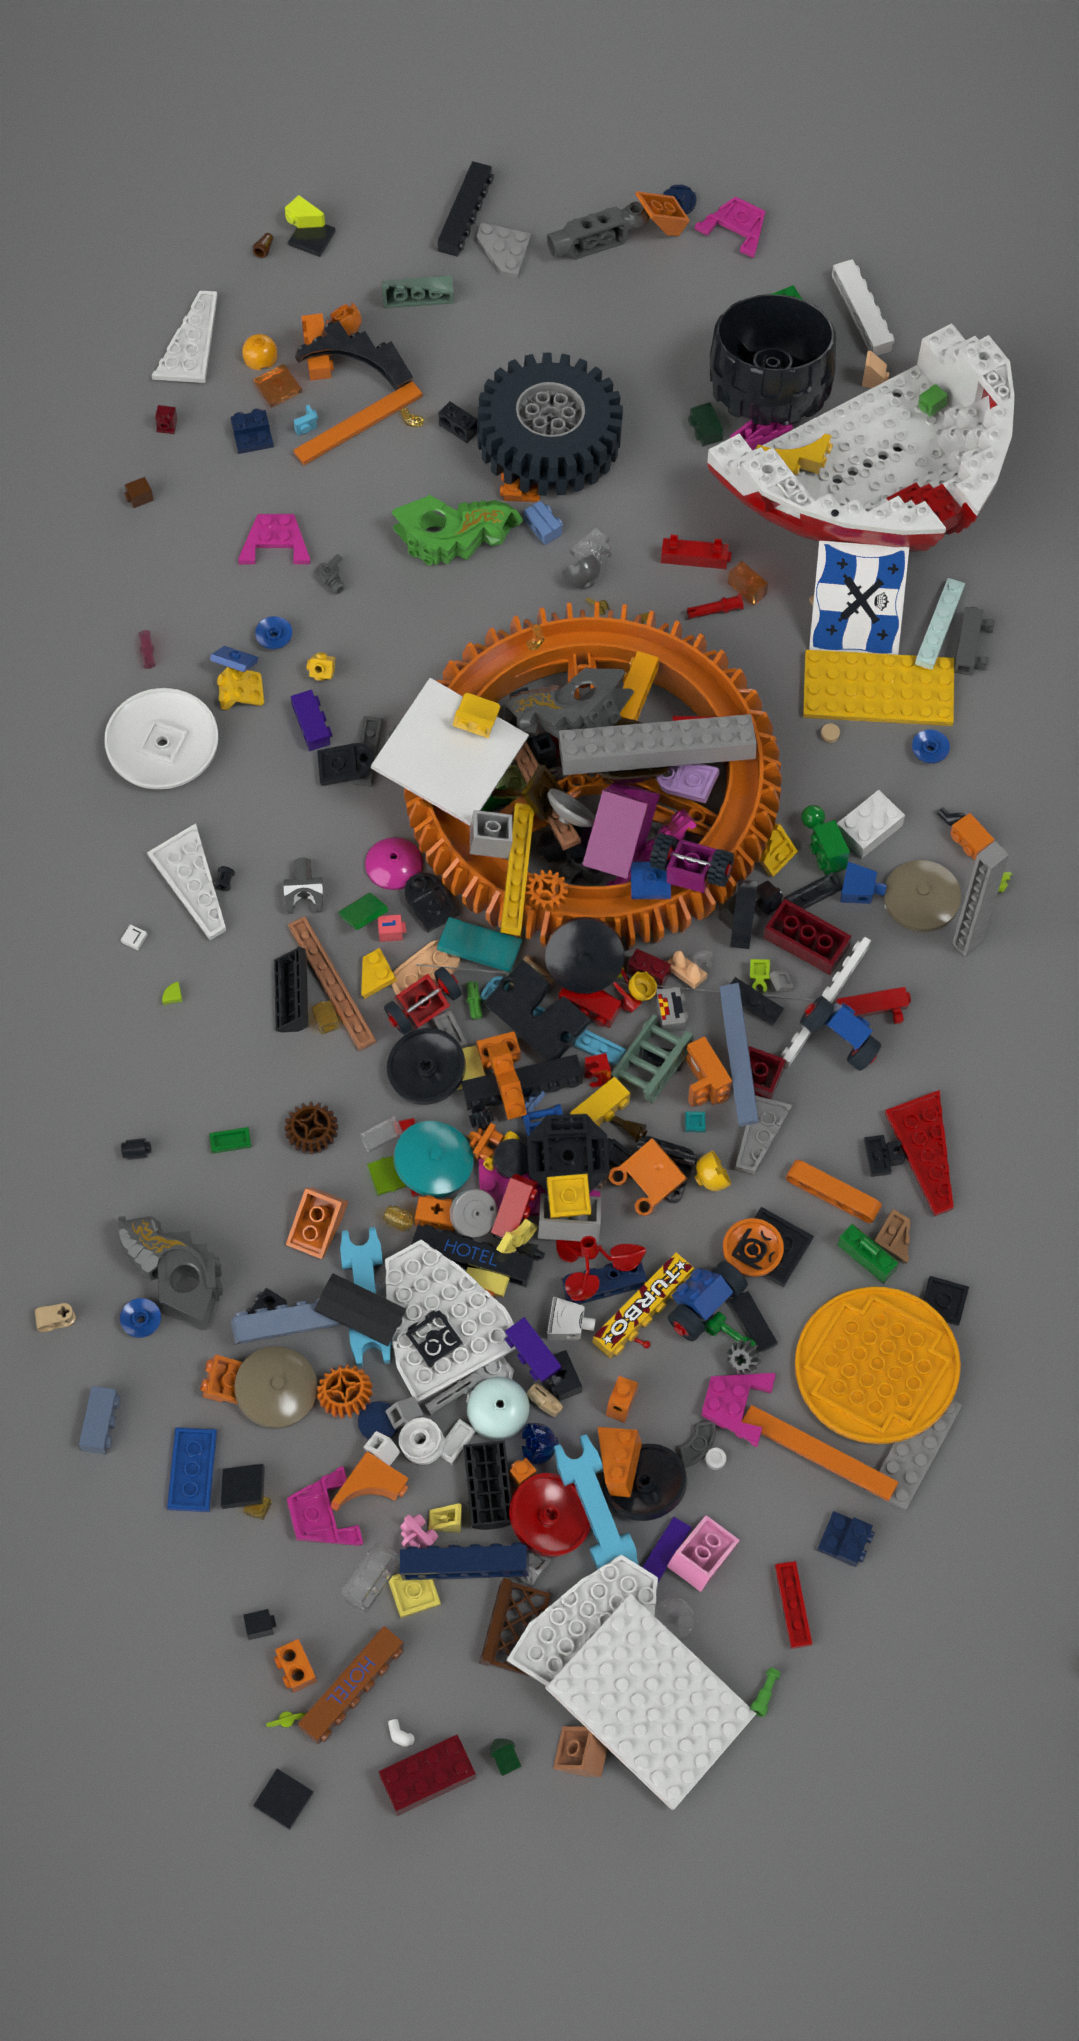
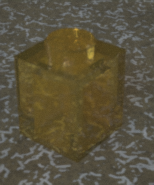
M322 1001L312 1007L313 1016L321 1035L340 1028L339 1020L331 1001Z

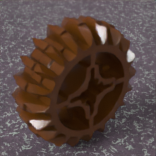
M311 1101L309 1106L302 1103L301 1109L295 1106L296 1113L290 1112V1118L285 1120L287 1125L284 1129L287 1132L285 1134L286 1138L290 1139L289 1144L291 1146L295 1145L296 1150L302 1148V1153L304 1154L307 1150H310V1154L313 1155L316 1149L321 1153L322 1147L328 1150V1143H334L333 1138H337L338 1134L336 1131L339 1129L338 1124H336L337 1117H333L334 1112L332 1110L328 1111V1106L326 1105L321 1108V1103L319 1102L316 1106H313ZM318 1117L322 1118L327 1123L328 1127H324L323 1124L318 1123ZM314 1125L315 1128L309 1131L308 1128ZM296 1128L305 1133V1139L296 1133Z

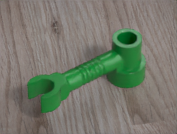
M716 1312L704 1324L705 1331L712 1336H716L722 1330L737 1342L742 1339L744 1342L751 1340V1346L756 1345L755 1341L746 1336L744 1337L725 1323L726 1317L721 1312Z

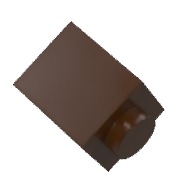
M145 477L125 484L126 492H124L127 503L131 502L133 508L154 501L152 490Z

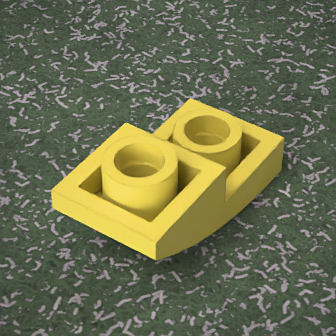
M467 1268L466 1272L482 1288L493 1291L494 1296L504 1297L509 1282L508 1277L482 1269Z

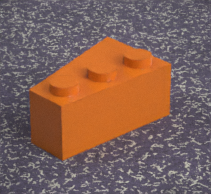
M323 313L301 316L304 344L309 345L313 343L312 341L316 337L322 336L321 334L324 329ZM332 355L307 359L310 381L331 378V371H334L333 360H329V356Z
M597 1427L605 1483L610 1496L631 1497L642 1445L639 1432L634 1429Z

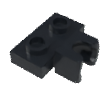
M884 1135L864 1137L871 1177L890 1175L892 1172L891 1166L904 1163V1155L894 1153L900 1150L901 1141L887 1142L886 1144Z

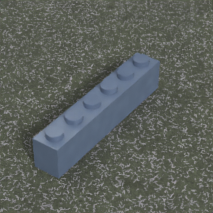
M316 1299L315 1303L310 1304L307 1301L297 1302L293 1307H288L287 1304L275 1307L276 1310L268 1311L267 1308L255 1310L256 1313L249 1315L248 1312L236 1313V1317L230 1320L235 1345L341 1326L342 1324L314 1311L319 1299Z

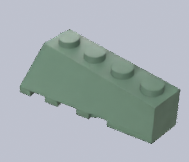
M452 275L383 280L382 295L384 309L454 304Z

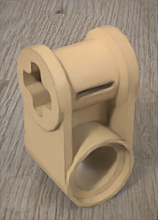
M67 1303L42 1306L35 1309L37 1331L39 1332L69 1327L76 1321V1315L72 1307Z

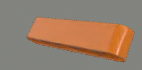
M801 1160L794 1161L785 1177L791 1184L867 1223H873L882 1207V1204L877 1199Z

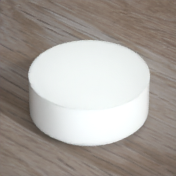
M712 1448L706 1453L705 1462L709 1468L719 1470L726 1463V1454L720 1448Z

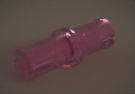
M143 630L138 633L141 644L139 649L143 656L144 668L151 669L156 666L153 654L155 649L151 642L150 631Z

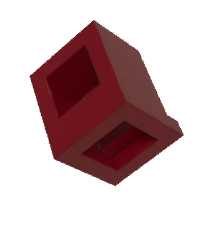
M158 405L155 415L156 431L158 433L175 434L178 421L176 407Z

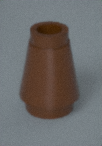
M265 233L253 245L255 256L258 258L268 256L274 239L272 234Z

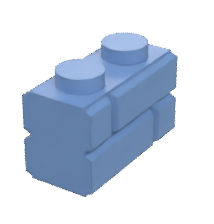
M538 501L523 511V520L544 545L562 535L563 523L560 518L553 516L549 505H544L542 501Z

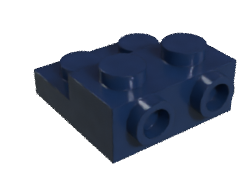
M257 408L252 410L251 413L237 412L234 416H231L238 454L274 447L266 410Z
M833 1511L817 1551L856 1567L858 1561L863 1563L867 1551L863 1550L866 1542L870 1544L875 1534V1532L871 1531L873 1525L855 1517L851 1519Z

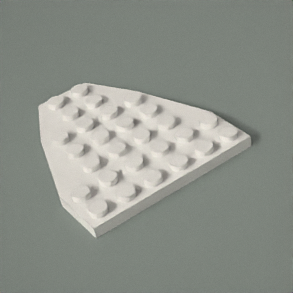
M422 1240L385 1259L386 1299L406 1308L392 1338L396 1366L417 1403L424 1401L455 1384L459 1379L466 1378L476 1370L478 1371L516 1350L515 1347L510 1348L504 1340L507 1337L504 1331L514 1325L506 1308L458 1264L449 1260ZM440 1310L463 1342V1345L456 1348L446 1357L438 1360L429 1368L406 1333L411 1325L417 1322L420 1324L424 1321L428 1313ZM438 1317L420 1331H416V1334L412 1336L418 1344H421L426 1340V1335L429 1331H439L446 1326ZM447 1330V1331H445V1333L443 1334V1341H444L447 1345L452 1346L454 1343H448V1342H446V1340H445V1335H446L448 1332H450L449 1330ZM431 1339V1340H429V1342H432V1341H435V1342H437V1343L439 1342V1341L436 1340V1339ZM426 1342V1344H425V1351L427 1352V1354L434 1356V1355H437V1354L441 1351V1344H440V1345H439V1350H438L436 1353H430V1352H428V1350H427V1345H428V1343Z
M620 1555L589 1576L581 1579L556 1602L532 1620L506 1661L547 1686L628 1595L632 1594L654 1615L658 1577L625 1556Z

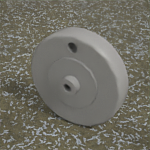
M480 1189L462 1191L454 1198L450 1207V1220L455 1230L461 1235L471 1238H478L488 1234L492 1230L498 1214L497 1205L493 1197Z

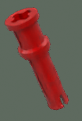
M739 593L737 596L730 598L722 597L720 601L688 607V618L690 620L722 611L726 614L735 609L744 610L742 596Z

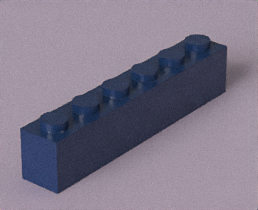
M498 1543L491 1544L490 1546L471 1544L469 1547L449 1545L448 1548L432 1545L422 1549L409 1546L406 1549H400L399 1574L403 1581L529 1577V1550L527 1545L522 1543H512L511 1546H503Z

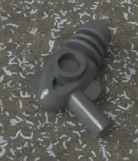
M339 554L328 564L320 563L318 568L315 569V573L336 594L341 593L345 589L337 573L339 572L337 564L342 560Z

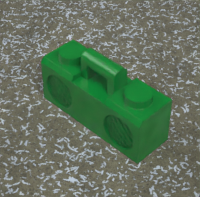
M851 1224L839 1237L838 1246L883 1284L897 1270L899 1262L854 1224Z

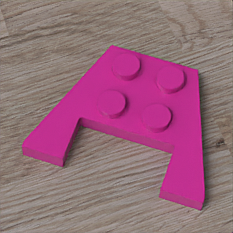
M735 196L719 207L717 212L709 214L704 221L696 223L695 230L709 236L715 226L719 224L746 237L747 239L740 247V252L754 258L765 211Z
M257 514L238 558L239 565L255 564L256 548H294V564H310V557L294 514Z
M776 1374L711 1376L701 1416L723 1429L727 1428L734 1432L735 1436L740 1439H746L751 1442L752 1446L758 1447L762 1427L742 1423V1418L750 1389L772 1393Z
M343 1466L287 1498L296 1540L354 1546L363 1545L359 1525L337 1529L327 1491L341 1488L346 1482L347 1478Z

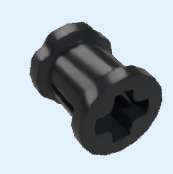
M221 866L218 868L219 875L217 881L214 882V887L221 891H229L231 889L230 882L235 875V871L229 867Z

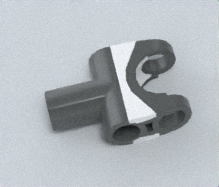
M305 857L294 860V879H284V896L288 914H293L296 903L302 899H309L314 903L316 912H322L324 899L322 877L312 878L311 860Z

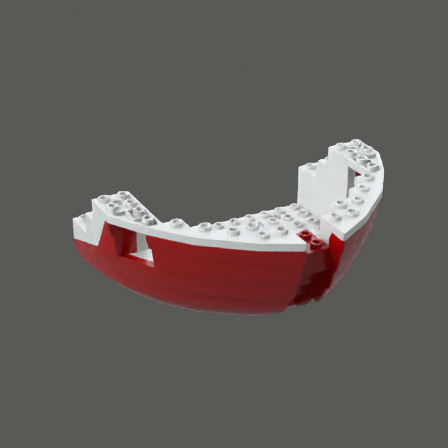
M950 324L922 339L916 366L762 445L771 448L767 451H764L762 447L752 450L739 433L708 450V468L716 479L744 505L767 521L798 536L818 542L831 541L888 547H909V552L927 551L942 540L945 534L950 535L954 532L958 534L964 528L967 529L972 522L974 523L997 484L1013 432L1015 395L1010 360L989 335L980 340L976 336L965 340L954 325ZM934 384H937L948 394L947 405L929 417L918 406L919 395ZM899 393L901 397H894L893 394ZM824 434L832 435L831 443L833 448L831 453L826 455L828 458L825 468L821 467L819 474L800 469L799 475H794L775 451V449L804 447L817 441ZM899 447L902 451H894L893 448ZM885 455L887 459H879L878 456ZM870 463L872 467H864L863 464ZM855 471L857 475H849L848 472ZM840 479L842 482L838 484L834 483L833 480ZM837 509L839 515L833 517L831 515L832 510Z

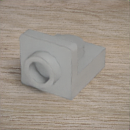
M531 1552L529 1554V1577L518 1578L533 1587L538 1577L547 1569L552 1560L546 1556Z

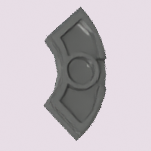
M711 1421L695 1423V1432L692 1439L687 1444L679 1447L680 1458L685 1468L700 1462L712 1448L716 1435L715 1423Z

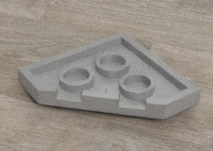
M481 223L477 233V242L485 249V253L491 262H494L501 275L518 279L532 233Z

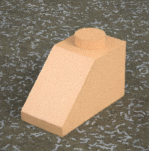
M872 351L867 352L862 387L874 388L889 379V372H886L887 364Z

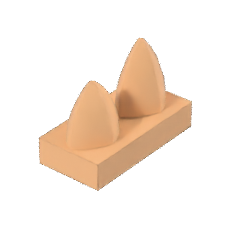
M682 951L675 952L668 961L671 964V973L693 989H696L707 979L708 973L699 968L697 964L688 960Z

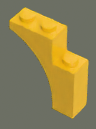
M824 434L817 441L804 447L775 449V451L794 475L798 476L800 469L819 474L821 467L825 468L828 459L826 455L832 451V435ZM759 444L756 447V449L762 447L764 451L771 449L770 447L762 446Z

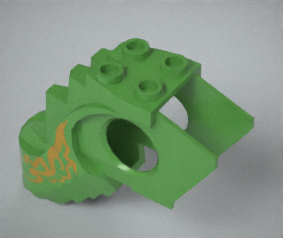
M429 494L427 497L405 504L392 511L393 516L399 521V523L393 526V530L408 546V553L413 557L422 559L429 566L432 564L438 565L440 561L450 564L456 556L468 560L483 542H487L491 547L501 545L505 541L510 529L519 526L523 521L516 509L501 501L492 500L486 502V500L480 502L474 501L469 504L463 502L455 510ZM433 511L441 512L445 517H442ZM429 527H439L442 529L438 532L426 531Z

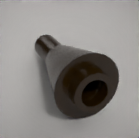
M614 1116L612 1119V1123L621 1127L636 1142L647 1135L646 1124L625 1121L618 1116Z

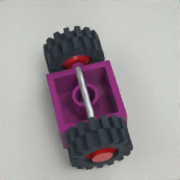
M663 833L657 835V839L654 841L655 844L652 847L653 850L651 851L650 867L667 871V883L702 893L705 892L708 883L721 887L726 886L734 864V853L680 839L676 847L677 841L674 836Z

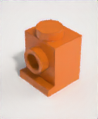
M527 1458L522 1461L517 1460L512 1464L511 1470L508 1472L509 1477L517 1487L528 1478L537 1475V1470Z

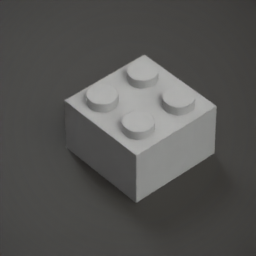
M473 810L470 823V854L508 859L512 846V815Z

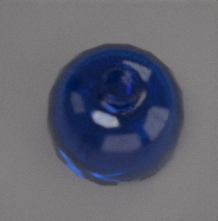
M528 1423L525 1425L522 1433V1439H526V1447L522 1446L524 1459L527 1458L532 1465L543 1464L551 1460L555 1454L554 1446L559 1445L558 1438L555 1437L552 1429L542 1423Z

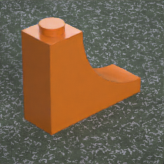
M367 1451L332 1500L331 1508L338 1512L345 1503L362 1495H381L396 1501L399 1496L403 1497L407 1492L409 1478Z

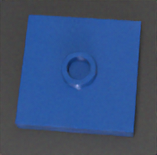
M223 646L211 654L210 660L245 672L257 664L258 657Z
M650 862L632 863L631 899H671V884L667 883V871L650 867Z

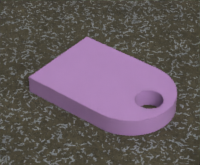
M704 764L670 766L668 772H671L672 775L669 777L661 775L657 777L659 787L668 794L706 803L719 775V768Z

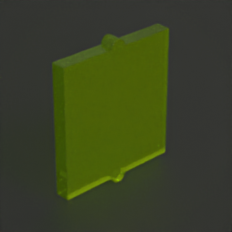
M393 1156L381 1157L380 1160L367 1164L378 1196L389 1192L395 1193L396 1190L408 1187L396 1172Z

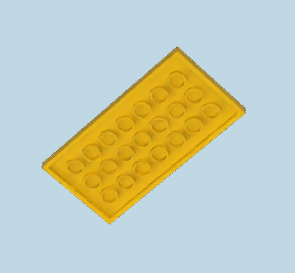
M805 650L803 718L953 726L954 658L938 657L933 670L915 665L917 656Z

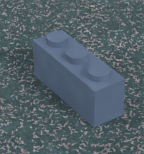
M91 1387L79 1442L81 1451L106 1455L107 1448H111V1428H115L117 1420L114 1414L115 1410L119 1409L121 1397H119L116 1389Z

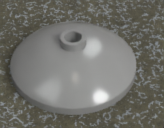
M557 789L549 790V802L553 810L560 816L559 820L566 825L570 823L578 827H593L596 815L588 807L565 792Z

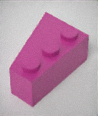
M750 420L730 435V438L740 433L749 447L755 450L758 444L764 445L791 431L793 425H781L779 422H771L770 425L763 426L753 424L752 420Z

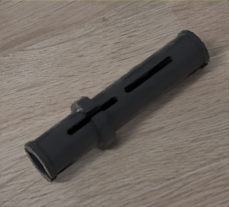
M639 1140L636 1152L647 1142ZM660 1145L675 1164L678 1162L695 1167L698 1155L682 1152L679 1148L675 1150Z

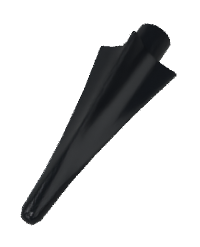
M493 1234L494 1238L500 1241L503 1239L502 1237ZM527 1242L525 1245L516 1247L518 1252L528 1254L533 1259L538 1258L542 1260L545 1253L538 1249L537 1244Z

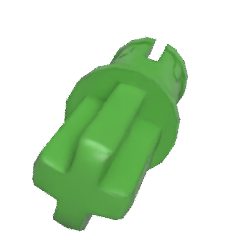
M473 981L466 983L468 995L466 1002L469 1004L471 1018L477 1020L482 1018L480 1004L482 998L479 996L478 982L475 981L473 985Z

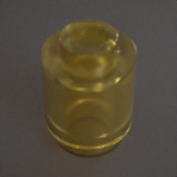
M389 1205L383 1215V1220L387 1224L402 1232L406 1229L410 1230L414 1223V1219H412L413 1214L396 1205L394 1207Z

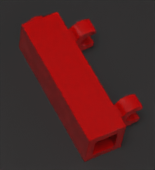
M671 534L670 538H663L661 563L726 570L727 562L731 563L732 552L728 551L729 544H722V539H715L714 543L678 539V535Z
M905 987L838 998L834 1004L842 1005L844 1003L855 1011V1017L858 1015L866 1017L892 1012L895 1025L904 1021L901 1010L908 1008L909 1003H911V996L909 991L906 992Z

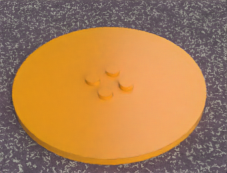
M888 1287L858 1288L842 1293L826 1302L806 1323L798 1340L795 1354V1374L798 1388L810 1411L820 1422L835 1433L867 1444L901 1442L929 1429L945 1414L951 1405L960 1378L961 1363L958 1345L953 1332L944 1318L919 1297Z

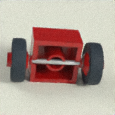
M440 967L434 972L438 986H436L430 975L426 974L394 997L397 1004L391 1001L384 1006L388 1015V1021L401 1034L405 1035L412 1030L411 1024L417 1030L450 1006L442 992L446 993L453 1001L462 995L457 979L444 967Z

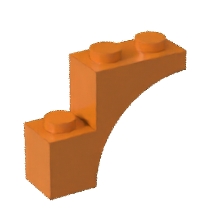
M504 1042L487 1047L490 1064L497 1080L507 1119L510 1120L527 1115L520 1080L515 1072L512 1055L507 1043Z

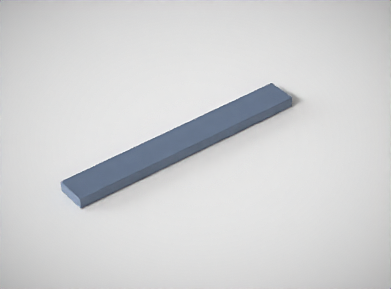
M739 983L719 986L739 1127L759 1123L740 986Z

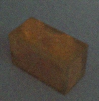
M743 561L739 562L729 571L728 584L752 605H756L767 595L768 582Z

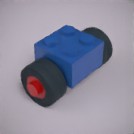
M820 996L806 1007L805 1013L800 1020L801 1025L811 1033H814L825 1024L854 1047L847 1057V1062L858 1071L863 1070L876 1059L881 1043L870 1035L873 1031L869 1028L871 1024L859 1015L855 1017V1011L844 1003L842 1005L838 1003L833 1005L825 997Z
M721 1261L712 1271L698 1268L672 1294L678 1306L668 1315V1320L680 1336L694 1342L705 1331V1326L700 1319L707 1320L729 1296L737 1298L747 1288L748 1283L741 1272L726 1261Z

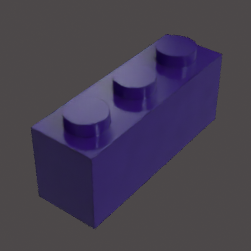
M312 689L292 695L291 704L309 752L331 745L330 737H333L330 726L326 727L325 725L327 720L324 711L319 709L321 704L318 695L314 696Z
M525 1317L504 1331L507 1336L504 1340L510 1348H516L519 1352L516 1356L523 1365L528 1364L531 1368L529 1374L535 1381L539 1380L541 1383H544L562 1369V1366Z

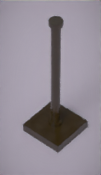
M539 765L524 789L495 788L491 796H523L539 819L546 820L553 810L548 799L549 790L557 789L562 792L564 791L546 766Z

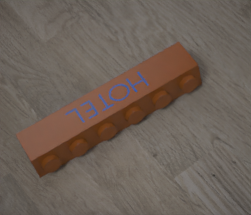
M383 1626L299 1721V1728L318 1745L321 1741L326 1742L333 1732L331 1730L336 1724L339 1726L347 1717L346 1713L348 1710L357 1707L361 1701L360 1697L365 1691L367 1693L371 1691L376 1684L374 1682L379 1675L382 1677L389 1670L390 1662L393 1659L397 1660L403 1654V1641Z

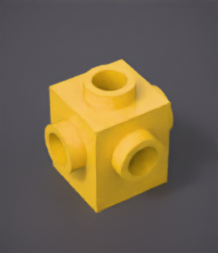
M323 652L313 654L311 659L307 661L309 677H314L315 680L319 681L332 679L335 671L336 657L327 656V653Z

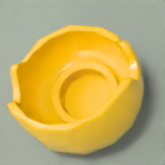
M637 971L629 980L628 989L635 999L647 1001L655 996L657 983L648 972Z

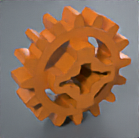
M541 870V875L534 873V879H528L526 898H530V905L535 903V909L542 907L543 912H545L546 908L553 911L554 906L559 909L560 902L565 904V897H568V883H565L564 877L559 878L558 872L552 875L551 870L548 871V874ZM537 885L538 889H536V892L534 893V888Z

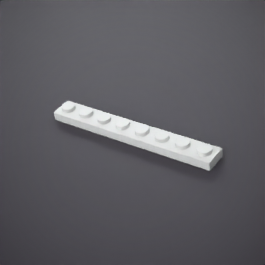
M864 937L861 942L857 941L852 949L854 951L851 957L847 956L842 964L843 970L841 972L837 971L832 979L834 983L831 988L827 986L822 996L832 1003L869 949L870 939ZM802 1025V1031L800 1033L796 1032L791 1042L793 1044L790 1049L786 1047L781 1055V1058L786 1059V1069L790 1067L812 1034Z

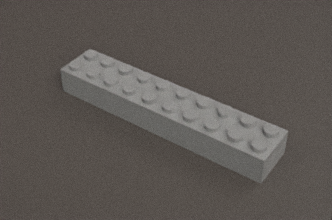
M751 714L559 731V749L563 775L756 758L757 743Z

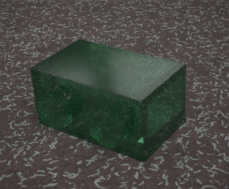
M711 402L690 408L688 422L691 427H694L695 437L697 441L700 440L702 447L723 441L724 430Z

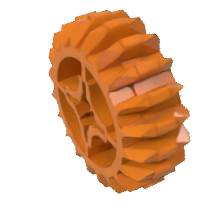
M347 1364L345 1368L339 1365L338 1370L331 1368L330 1374L324 1373L325 1379H320L319 1383L321 1386L317 1387L319 1393L317 1398L320 1401L321 1407L325 1408L326 1413H331L334 1418L339 1414L340 1418L343 1419L345 1415L351 1418L352 1413L359 1415V1409L366 1410L365 1404H370V1397L373 1396L371 1390L373 1385L370 1382L369 1376L365 1375L364 1370H359L356 1365L351 1368ZM346 1380H353V1381H356L357 1383H355V1382H348V1381H346ZM344 1386L346 1387V1397L344 1396ZM333 1400H335V1401H343L344 1403H337V1402H334Z

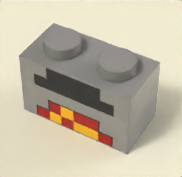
M680 987L656 990L655 998L661 1028L668 1032L685 1030V1025L689 1022L688 1012L683 1009L685 996L684 993H680Z

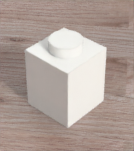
M377 1431L364 1445L366 1451L389 1466L400 1454V1450L393 1441Z

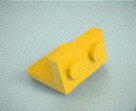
M227 667L218 676L217 685H219V701L222 710L228 711L235 702L256 706L264 704L262 676L259 672L250 670L242 672Z
M465 693L459 709L456 711L452 726L489 739L500 710V705L479 696Z

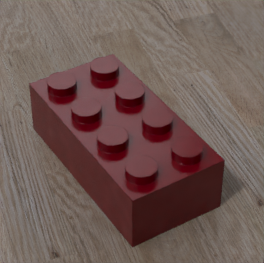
M785 898L766 925L763 936L767 941L828 975L832 974L849 948L852 937Z
M458 1734L378 1771L397 1816L476 1779V1773Z

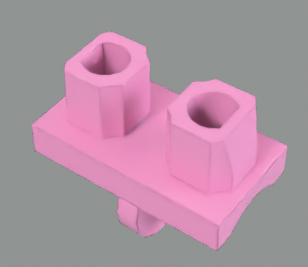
M409 1514L404 1518L405 1521L400 1526L403 1530L401 1535L404 1537V1540L401 1544L404 1548L410 1545L422 1549L432 1546L436 1542L438 1534L434 1530L430 1529L426 1533L422 1530L426 1522L420 1514L413 1517Z

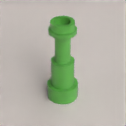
M770 1667L766 1671L768 1677L764 1687L760 1689L756 1701H753L750 1710H753L759 1717L766 1716L769 1709L767 1706L772 1696L771 1690L775 1680L780 1679L781 1672L775 1668Z

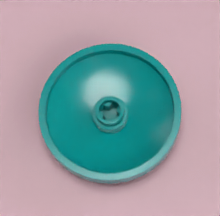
M423 1121L406 1129L397 1141L393 1156L396 1172L403 1183L416 1193L433 1197L448 1196L461 1189L470 1177L474 1163L471 1146H469V1142L464 1135L456 1128L439 1121Z

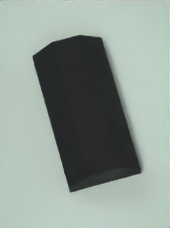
M298 947L274 959L276 1031L281 1033L299 1032L309 1027L307 955L305 948Z
M332 1273L314 1311L381 1344L389 1346L406 1308Z
M505 1440L463 1445L472 1528L490 1530L511 1525L509 1516L511 1491Z

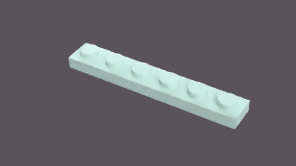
M950 578L947 579L917 655L915 665L933 670L965 588L964 582Z

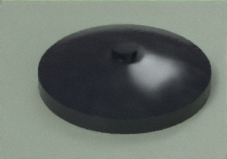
M592 917L570 919L559 925L549 937L545 951L547 969L551 977L561 987L569 991L581 994L601 991L611 985L622 970L624 963L623 943L618 933L602 920Z
M422 1028L403 1036L392 1048L387 1061L388 1078L396 1093L403 1099L420 1105L435 1104L447 1099L461 1085L466 1071L465 1055L458 1041L449 1033L435 1028Z
M642 1444L631 1497L610 1496L605 1483V1477L603 1482L604 1492L610 1506L619 1515L635 1521L654 1520L668 1514L681 1502L687 1488V1473L682 1460L671 1449L658 1444Z

